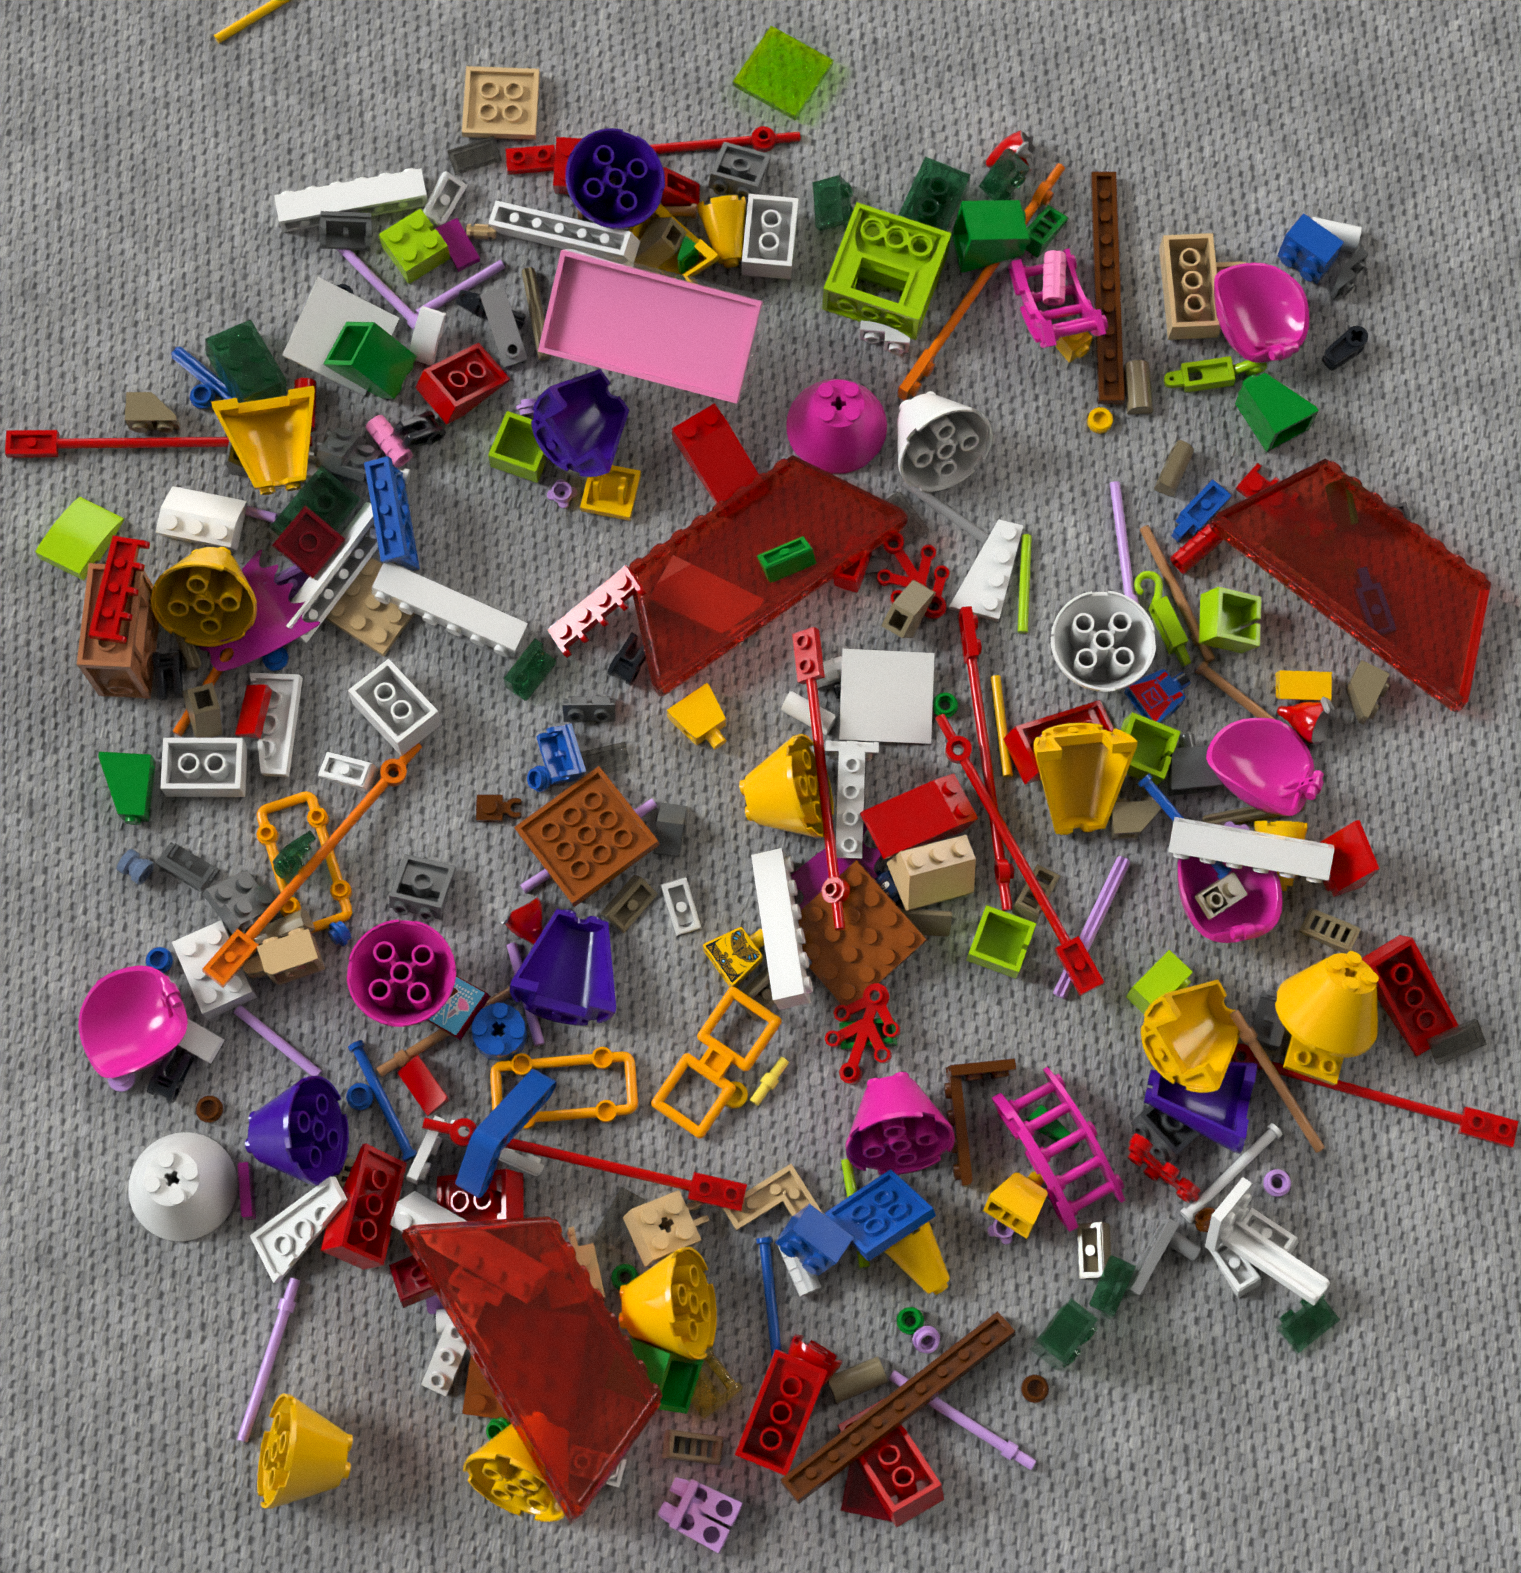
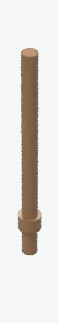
M1149 525L1140 528V532L1192 633L1190 637L1194 645L1199 647L1207 663L1215 660L1216 658L1210 646L1199 644V624Z
M510 986L491 997L483 1008L497 1002L503 1003L512 998ZM439 1029L405 1051L401 1049L393 1054L394 1057L376 1069L380 1076L383 1077L399 1066L403 1068L412 1058L450 1035Z
M1239 1009L1235 1010L1229 1015L1240 1031L1238 1035L1244 1044L1247 1043L1314 1151L1317 1153L1323 1150L1325 1146L1256 1037L1258 1035L1252 1026L1249 1027Z

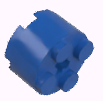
M497 1002L481 1009L472 1023V1037L479 1052L486 1058L496 1061H509L525 1047L527 1028L521 1014L515 1008L505 1003ZM497 1028H504V1036L500 1037L497 1035L494 1037Z

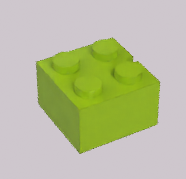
M421 208L379 233L382 248L408 284L451 259L448 245L438 231L433 228L432 223Z
M506 411L488 454L490 467L538 483L546 465L545 458L548 459V457L543 453L534 437L531 424L532 419Z
M1219 586L1200 594L1199 644L1237 653H1244L1259 647L1261 624L1255 623L1241 629V626L1261 619V597Z
M1132 712L1124 719L1121 731L1131 735L1138 741L1127 774L1138 779H1143L1147 774H1150L1152 776L1151 780L1157 785L1166 777L1172 759L1170 755L1174 753L1181 731Z
M986 905L966 961L1016 979L1036 923Z
M1168 950L1131 988L1126 998L1145 1014L1147 1008L1161 995L1187 988L1191 983L1188 978L1193 971L1172 951Z

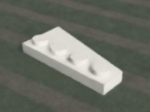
M998 519L949 606L950 610L959 612L962 607L972 606L973 615L976 614L978 617L999 621L1023 525Z
M250 673L253 685L265 684L272 689L261 739L257 741L261 774L270 777H289L303 678L297 674Z
M328 1177L319 1186L313 1188L250 1235L273 1283H280L347 1202V1198L336 1177Z

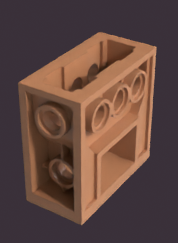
M89 563L77 666L99 696L151 699L154 674L152 656L153 652H156L159 622L151 606L153 585L145 571H134L130 587L138 589L139 593L138 596L128 595L124 612L132 614L133 617L132 621L122 620L119 635L127 637L126 644L91 639L88 634L106 564Z

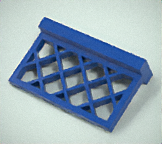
M388 456L364 462L381 562L389 563L394 561L411 571L420 570L405 481L402 476L403 472L393 467L392 458Z

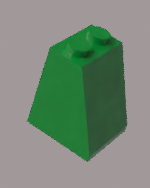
M1020 200L961 202L952 230V239L960 273L1024 255L1026 246L1031 242V233L1026 228V213L1021 208Z
M346 322L323 364L379 398L395 399L402 389L406 376L412 371L413 363L417 356L375 322Z
M1265 372L1259 376L1254 374L1246 378L1235 402V405L1266 453L1308 431L1319 411L1315 405Z
M621 1334L604 1388L653 1409L687 1414L704 1360H692L632 1336Z

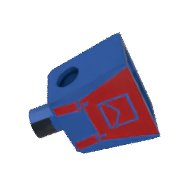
M1162 669L1126 687L1124 693L1141 716L1162 724L1183 704L1186 697L1181 690L1188 687L1191 682L1184 672L1172 678L1165 669Z

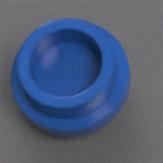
M205 384L196 385L190 393V401L198 409L211 407V402L216 399L214 390Z
M283 647L262 656L265 667L272 671L283 669L289 660L288 653Z
M536 766L528 772L527 782L529 787L538 792H544L549 788L551 775L545 766Z
M338 921L337 923L332 922L329 924L330 931L327 933L331 941L335 945L346 946L348 944L347 941L352 937L344 923Z
M156 947L146 956V965L162 973L167 972L172 967L173 956L166 948Z
M363 1083L352 1085L346 1094L347 1103L355 1110L367 1109L374 1099L371 1088Z

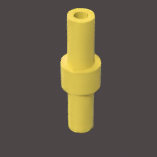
M780 1057L771 1071L764 1074L760 1080L761 1085L750 1098L753 1104L759 1106L770 1090H774L779 1083L778 1078L789 1064L788 1060Z

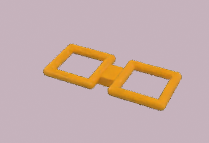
M730 987L697 1034L698 1040L709 1048L700 1060L689 1053H685L651 1101L652 1107L695 1137L702 1139L736 1091V1086L723 1076L732 1063L743 1071H749L781 1025V1018L736 987ZM733 1000H736L768 1022V1025L745 1058L710 1035ZM688 1066L723 1089L699 1126L664 1102Z

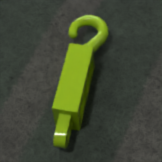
M1231 356L1181 363L1180 370L1165 374L1164 384L1168 388L1183 387L1184 392L1234 386L1235 375L1245 372L1248 376L1262 373L1267 369V363H1255L1246 360L1233 365ZM1200 372L1202 379L1190 381L1188 374Z
M1153 571L1141 572L1137 575L1134 582L1135 591L1142 595L1144 590L1141 588V582L1144 579L1154 581L1155 591L1148 611L1169 654L1175 653L1182 667L1191 664L1190 656L1185 648L1188 643L1186 634L1168 597H1162V578Z

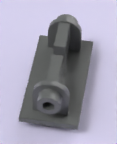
M568 696V698H563L564 722H616L615 698H610V696H592V703H587V696Z

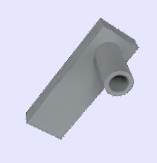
M504 287L480 294L503 367L527 361L528 358Z
M1170 1218L1162 1219L1123 1290L1132 1296L1141 1294L1167 1245L1192 1261L1198 1256L1201 1247L1176 1232L1179 1226L1177 1222Z

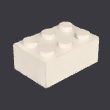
M749 194L742 255V275L791 279L798 198Z
M389 659L348 690L352 704L401 756L442 725L438 710Z
M163 738L160 789L166 797H245L248 746L243 738Z
M222 920L172 942L199 1008L207 1020L257 998L248 975L243 971V966L224 988L202 972V968L231 937L227 926Z

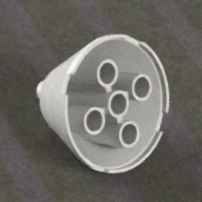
M932 391L918 395L911 400H905L900 404V412L897 418L898 468L902 478L910 487H917L924 492H934L950 488L975 472L973 467L981 458L985 459L992 445L993 431L989 420L977 409L937 396Z
M1090 591L1073 598L1060 610L1051 631V649L1060 670L1074 683L1093 691H1116L1134 684L1150 667L1156 651L1155 629L1146 611L1128 596L1114 591L1094 593Z
M190 1132L167 1135L148 1146L135 1162L129 1179V1200L136 1218L148 1231L156 1236L177 1242L197 1239L216 1230L231 1213L238 1193L236 1169L227 1151L209 1137Z

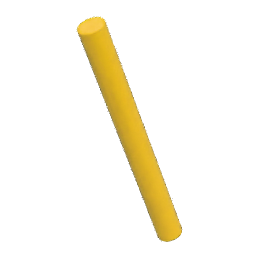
M290 0L269 1L214 35L215 39L220 44Z
M995 675L990 678L1003 777L1013 776L1011 755L1003 740L1008 734L1002 682L1001 676Z

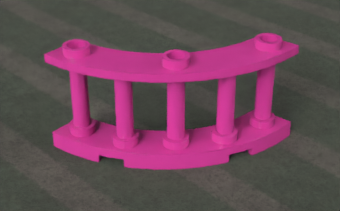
M1070 249L1063 251L1066 254V278L1069 284L1065 286V296L1072 295L1075 302L1074 305L1043 312L1041 309L1038 310L1036 302L1043 301V292L1034 293L1033 290L1030 291L1027 280L1031 276L1043 274L1042 267L1044 264L1027 267L1019 259L1011 261L1008 265L1015 295H1021L1024 306H1020L1021 314L1036 343L1041 342L1039 343L1041 348L1057 345L1056 341L1061 337L1088 331L1095 336H1102L1106 334L1105 330H1108L1106 316L1101 314V309H1094L1090 299H1087L1084 295L1075 271L1077 269L1076 258L1074 254L1071 255ZM1076 314L1081 316L1080 319L1052 324L1051 322L1053 319Z
M1046 1067L1043 1071L1048 1082L1015 1101L1012 1099L1007 1101L1002 1093L992 1097L1000 1119L1010 1130L1016 1140L1020 1138L1027 1149L1025 1155L1036 1174H1041L1047 1185L1045 1190L1048 1192L1047 1195L1058 1219L1071 1232L1079 1227L1074 1217L1078 1215L1077 1211L1111 1192L1120 1203L1124 1202L1125 1198L1122 1189L1125 1186L1119 1175L1114 1174L1095 1138L1098 1134L1090 1120L1085 1121L1081 1112L1064 1089L1066 1085L1059 1074L1054 1075ZM1052 1092L1062 1103L1030 1122L1027 1120L1022 1122L1018 1116L1019 1110ZM1069 1113L1079 1130L1045 1149L1044 1147L1039 1148L1032 1137L1034 1131ZM1085 1139L1094 1157L1061 1176L1058 1174L1054 1176L1048 1165V1162L1051 1161L1050 1158ZM1099 1167L1106 1183L1073 1202L1067 1201L1063 1190L1066 1189L1065 1186Z

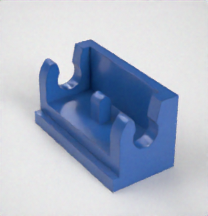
M572 723L546 729L547 733L538 734L536 738L544 765L551 775L550 785L577 781L586 772Z

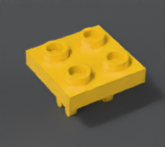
M612 465L611 470L604 475L587 477L580 511L630 521L641 478V471Z
M1292 1035L1283 1068L1335 1085L1337 1084L1344 1058L1329 1056V1051L1315 1047L1313 1050L1302 1044Z

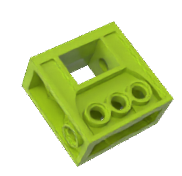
M856 202L823 288L822 310L858 322L863 320L880 323L894 328L916 341L946 262L952 233ZM862 279L901 292L902 296L899 303L856 290L859 280Z

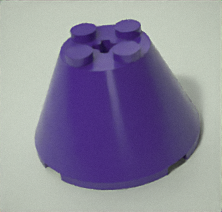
M617 128L594 131L578 142L567 161L565 177L571 200L586 218L600 226L611 229H626L637 226L647 220L660 204L663 190L665 189L664 170L654 149L638 135L634 136L624 132L623 129Z
M321 1076L304 1077L257 1111H252L249 1114L248 1138L245 1141L247 1152L249 1154L252 1153L259 1162L312 1186H319L328 1177L339 1175L347 1157L349 1126L347 1114L341 1113L338 1103L341 1097L333 1084Z

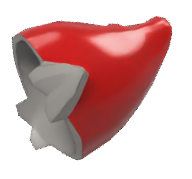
M1022 130L1009 135L989 155L986 160V166L988 168L1006 167L1017 171L1032 170L1031 152L1035 151V146L1032 144L1033 136H1027Z
M1323 696L1321 702H1304L1294 706H1280L1277 714L1288 721L1297 734L1307 742H1310V747H1313L1327 740L1324 737L1330 712L1335 710L1331 701Z
M527 894L526 896H519V902L512 908L507 906L505 910L499 909L498 920L505 924L516 936L534 945L543 931L542 906L537 896L534 897L533 894Z

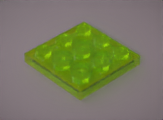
M770 26L733 80V86L796 120L833 66V59Z

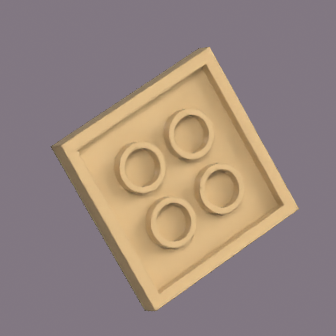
M466 66L462 137L536 140L540 70L532 68Z
M371 557L325 619L384 657L415 613L412 615L406 614L398 609L399 606L390 602L389 604H384L374 598L372 586L383 564Z

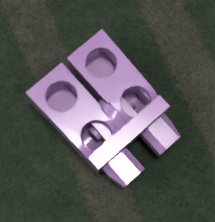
M676 1477L669 1491L682 1497L680 1504L677 1508L664 1501L658 1515L670 1523L669 1526L720 1554L730 1530L706 1517L709 1515L733 1527L743 1503L692 1479L689 1482Z

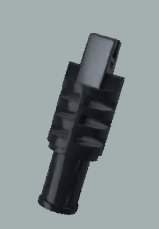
M461 290L456 304L472 313V315L488 320L480 293ZM512 310L513 316L516 318L517 328L521 329L523 325L521 321H525L526 314Z

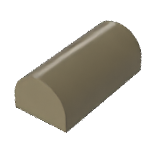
M1145 360L1129 361L1123 367L1127 414H1150L1153 412L1149 362Z
M1178 440L1172 447L1155 484V491L1167 496L1175 495L1194 452V448L1190 444Z
M301 909L267 924L255 938V941L258 945H262V942L268 938L278 937L280 939L288 936V932L297 928L309 929L310 932H313L315 928L308 912Z
M877 1356L834 1374L827 1382L836 1404L886 1384L888 1380Z

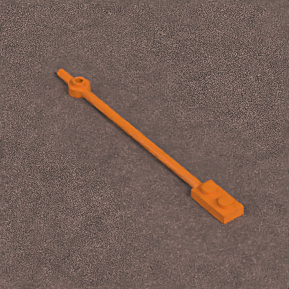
M1057 163L1045 182L1043 181L1035 191L1031 202L1024 210L1026 213V225L1038 208L1043 204L1047 206L1054 195L1051 192L1052 187L1065 170L1062 164ZM1000 262L986 266L931 346L924 350L899 386L898 397L905 401L908 400L910 395L915 397L922 385L920 381L924 376L929 377L935 367L933 363L934 357Z
M420 743L416 744L403 756H400L399 759H388L381 765V779L250 929L245 934L237 929L202 968L203 973L222 988L229 983L256 952L259 945L253 940L385 789L388 786H399L405 781L406 765L422 748ZM396 771L398 776L390 777L388 773Z

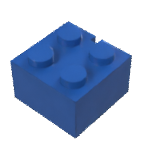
M1303 213L1285 235L1277 257L1280 258V261L1285 266L1293 267L1300 272V275L1305 280L1318 284L1335 263L1344 241Z
M808 1204L790 1219L775 1243L786 1256L799 1258V1262L802 1263V1267L807 1272L819 1276L838 1262L852 1241L853 1236L811 1204Z

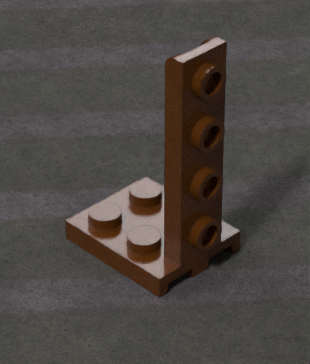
M1015 1058L955 1064L946 1067L948 1083H944L945 1098L950 1099L951 1110H947V1120L953 1126L955 1136L951 1153H956L957 1164H953L954 1180H959L960 1186L972 1183L961 1077H964V1082L983 1079L984 1074H991V1079L1005 1078L1010 1076L1011 1071L1016 1070Z

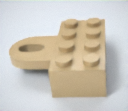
M1213 233L1163 235L1159 247L1168 340L1218 338L1221 327L1216 315L1214 278L1219 271L1246 262H1216Z

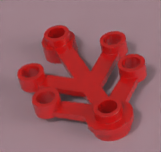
M894 531L887 533L884 537L883 547L889 554H894L908 577L882 569L878 572L877 582L881 586L893 584L906 588L912 580H915L927 587L926 581L931 561L936 556L935 547L932 545L922 547L920 553L922 559L919 571H917L903 550V536ZM895 541L898 546L891 548L889 542ZM931 550L933 555L930 557L925 556L924 551ZM943 565L936 567L934 571L935 584L933 591L936 593L930 604H936L938 609L932 611L928 607L924 616L929 619H938L946 611V601L942 597L945 581L949 578L950 571ZM940 570L945 571L946 576L939 577L937 572ZM887 574L890 579L883 581L880 579V576ZM895 590L892 592L890 597L891 604L895 601L893 597L900 595L903 591Z
M879 983L870 984L865 988L862 998L847 1006L839 1005L833 1012L835 1019L840 1022H847L851 1015L866 1009L862 1019L839 1031L831 1030L825 1035L826 1044L836 1048L841 1045L842 1041L857 1034L849 1060L839 1070L841 1080L849 1085L857 1084L862 1079L863 1073L859 1063L868 1037L875 1049L874 1057L879 1063L886 1064L892 1058L891 1051L885 1047L874 1024L876 1013L878 1012L884 1023L883 1033L887 1037L896 1038L901 1031L900 1026L894 1022L887 1008L890 998L889 991ZM879 992V999L873 1001L871 998L872 994ZM845 1009L846 1016L839 1018V1011ZM895 1025L896 1031L893 1034H888V1027ZM834 1034L837 1035V1041L831 1044L830 1037ZM885 1050L887 1057L884 1060H880L879 1053ZM848 1068H853L854 1070L851 1077H846L845 1075Z
M1135 1133L1129 1141L1130 1146L1128 1150L1130 1154L1127 1158L1139 1167L1143 1163L1146 1164L1147 1167L1143 1173L1153 1181L1161 1178L1177 1190L1176 1195L1187 1203L1191 1200L1197 1202L1199 1199L1198 1194L1201 1190L1184 1177L1179 1181L1177 1176L1180 1170L1168 1162L1163 1166L1149 1152L1153 1144L1143 1136Z

